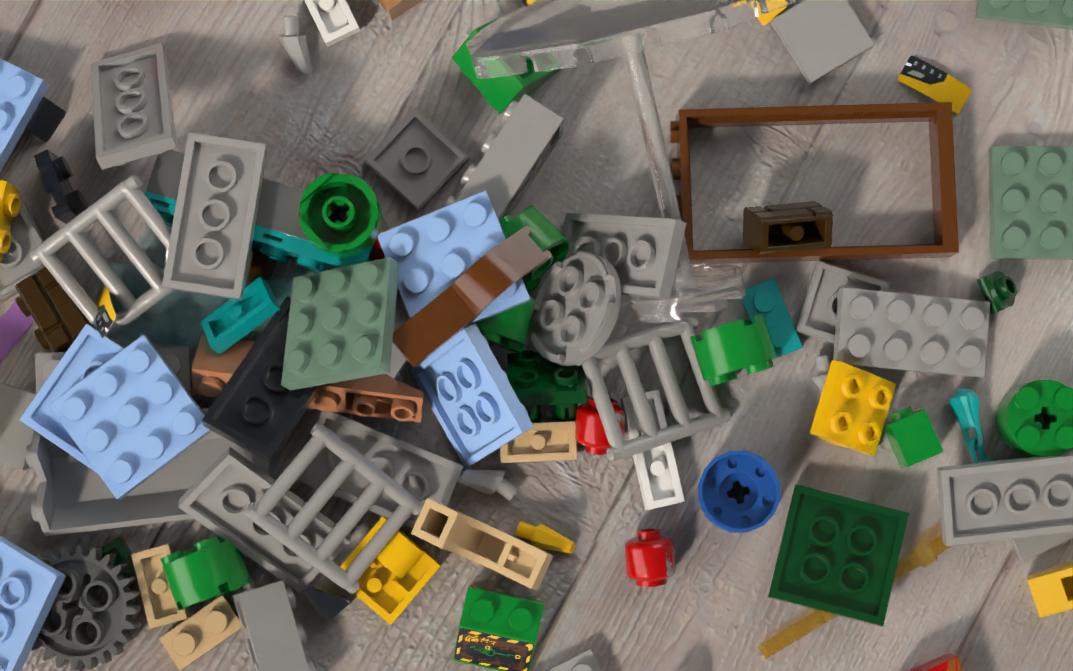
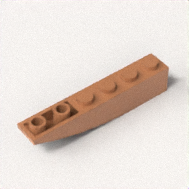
M201 335L192 365L193 394L218 397L255 341L239 340L219 354L210 347L206 335ZM382 374L324 384L308 408L325 412L333 411L364 417L372 416L421 423L424 392Z

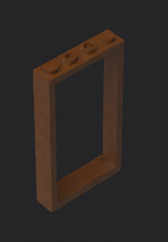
M952 102L679 109L676 121H670V143H677V158H671V180H678V195H672L673 218H679L680 221L687 223L680 251L681 265L817 261L818 259L822 261L949 258L959 253ZM929 122L934 244L840 246L759 255L753 249L693 250L689 128Z

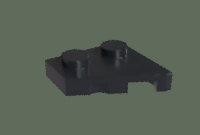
M47 149L34 155L41 174L45 191L48 194H52L56 203L55 206L51 207L56 219L67 224L86 210L88 206L79 190L74 191L68 178L73 177V174L63 156L58 158L57 155Z

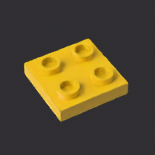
M831 360L810 434L818 436V439L875 456L896 383L842 361Z
M381 517L340 567L343 570H347L386 522V517ZM399 529L358 579L360 586L354 594L392 625L442 565Z

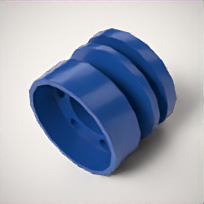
M729 451L715 457L704 469L698 484V502L704 516L715 527L730 533H747L764 526L775 514L781 499L780 481L774 468L761 456L748 451ZM739 482L741 488L748 489V494L743 497L742 504H737L735 498H728L727 492L733 489L732 483Z

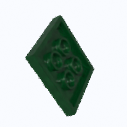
M795 484L768 598L883 627L909 513Z

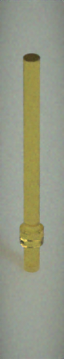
M942 535L929 543L925 540L912 548L913 552L898 561L893 582L921 565L925 568L938 560L937 556L952 546H946L942 542ZM816 610L757 647L766 660L837 617V615Z

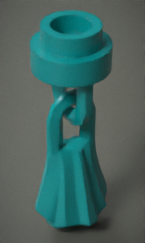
M961 388L956 390L949 400V406L959 422L964 443L969 449L971 459L969 464L995 461V458L987 459L983 447L984 437L979 419V397L976 392L970 389ZM974 428L977 438L970 439L968 429ZM975 451H979L981 460H977Z

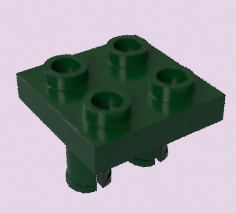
M522 350V353H507L509 383L520 403L526 410L531 411L532 423H536L541 419L540 405H555V419L561 422H565V409L568 408L569 422L576 420L578 404L587 403L585 373L582 365H560L545 359L538 352L532 350Z

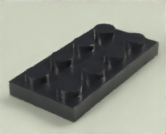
M288 296L202 419L204 427L270 464L322 387V385L289 390L281 385L291 298Z

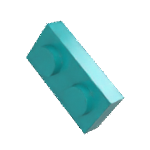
M259 277L244 289L243 300L231 298L200 321L210 347L221 354L279 311L280 307L270 285L263 278Z
M775 278L738 292L748 320L750 319L752 324L755 323L754 315H764L777 358L803 348Z

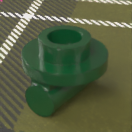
M996 271L976 280L985 301L990 302L991 314L1013 306L1015 296L1017 295V288L1011 277Z

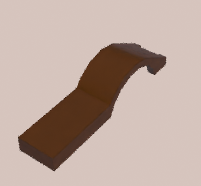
M527 225L482 256L455 280L450 287L393 332L392 343L414 369L474 321L504 291L528 273L535 271L552 257L548 249L542 252L529 235L532 233V230Z

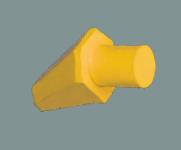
M521 521L516 529V536L531 541V545L539 549L570 554L575 551V542L541 523L535 527Z

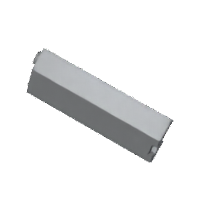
M201 408V410H202V412H203L204 414H206L207 411L210 409V408ZM35 430L31 445L26 447L27 464L30 468L34 467L39 480L37 498L31 501V514L33 520L40 523L45 537L194 519L178 508L179 499L229 447L273 479H275L274 467H270L267 461L212 431L119 500L115 498L98 473Z

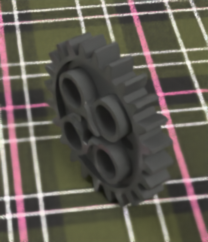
M85 543L77 545L76 550L72 545L62 547L61 553L58 550L48 552V560L40 559L59 572L68 574L73 582L71 592L66 590L62 583L32 647V651L41 647L46 649L42 659L44 661L57 656L56 667L58 668L67 665L70 661L72 671L82 668L83 663L87 670L96 667L98 661L102 665L112 661L111 654L117 656L124 652L121 643L127 644L134 639L127 629H135L141 624L132 618V614L143 611V607L133 604L132 600L141 595L140 591H131L129 587L137 579L136 576L125 578L123 573L128 564L124 563L114 566L116 554H107L102 558L103 549L101 546L92 548L89 553L88 545ZM87 574H89V575L91 576V580H90V583H89L88 585H87V582H88ZM99 585L105 587L108 591L109 597L106 604L98 598L97 590ZM53 610L61 616L60 628L56 627L52 622L51 614ZM88 622L92 623L97 629V638L95 640L91 639L87 634L86 626ZM71 628H72V632H71L72 639H70V638L68 637L69 630H70Z

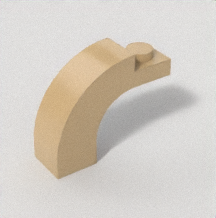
M429 498L426 499L411 534L441 549L470 559L538 591L553 558V555L528 544V542Z

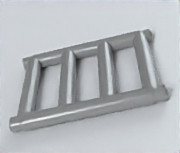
M135 174L122 181L30 252L32 260L37 264L42 262L93 327L98 330L95 319L98 307L55 254L56 251L68 242L74 245L124 308L116 314V319L106 333L108 338L112 337L174 291L162 287V274L111 211L128 198L167 249L169 248L172 229L141 191L142 182ZM97 220L101 222L152 287L136 299L83 233L85 229Z
M695 316L674 320L605 342L600 350L591 358L577 364V366L582 365L610 444V448H607V456L611 462L705 431L731 420L730 411L727 408H722L715 386H711L709 380H703L690 339L691 336L696 335L694 329L698 328V321ZM680 335L708 411L707 414L690 419L663 340ZM646 345L649 346L676 423L660 430L657 429L630 350ZM614 355L619 364L643 436L628 441L624 440L597 363L599 360Z
M317 422L310 431V434L313 435L260 501L257 504L250 503L245 508L244 514L341 588L354 594L360 586L358 579L410 515H418L424 504L334 432L323 426L320 422ZM324 446H326L342 460L286 527L269 513ZM355 469L371 483L317 549L300 537L301 533ZM383 492L400 505L347 570H343L330 560L329 557Z

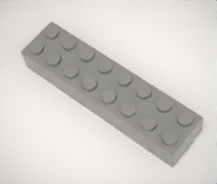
M526 94L523 95L519 103L513 100L502 117L505 123L499 134L492 132L481 149V152L484 153L482 160L478 166L471 164L460 181L463 185L461 192L457 198L450 196L442 208L486 190L498 221L507 215H511L563 135L564 118ZM398 288L393 332L410 319ZM392 343L390 373L386 375L402 382L412 366Z

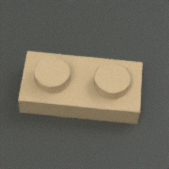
M575 421L532 423L533 428L500 448L501 463L577 460Z
M172 544L131 554L149 629L190 617L188 608L178 611L162 568L161 558L174 553Z
M223 594L159 638V640L181 671L242 629L237 611L227 596Z

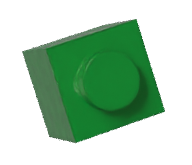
M911 406L890 414L892 422L885 424L883 429L900 467H910L944 452L925 409L913 412Z

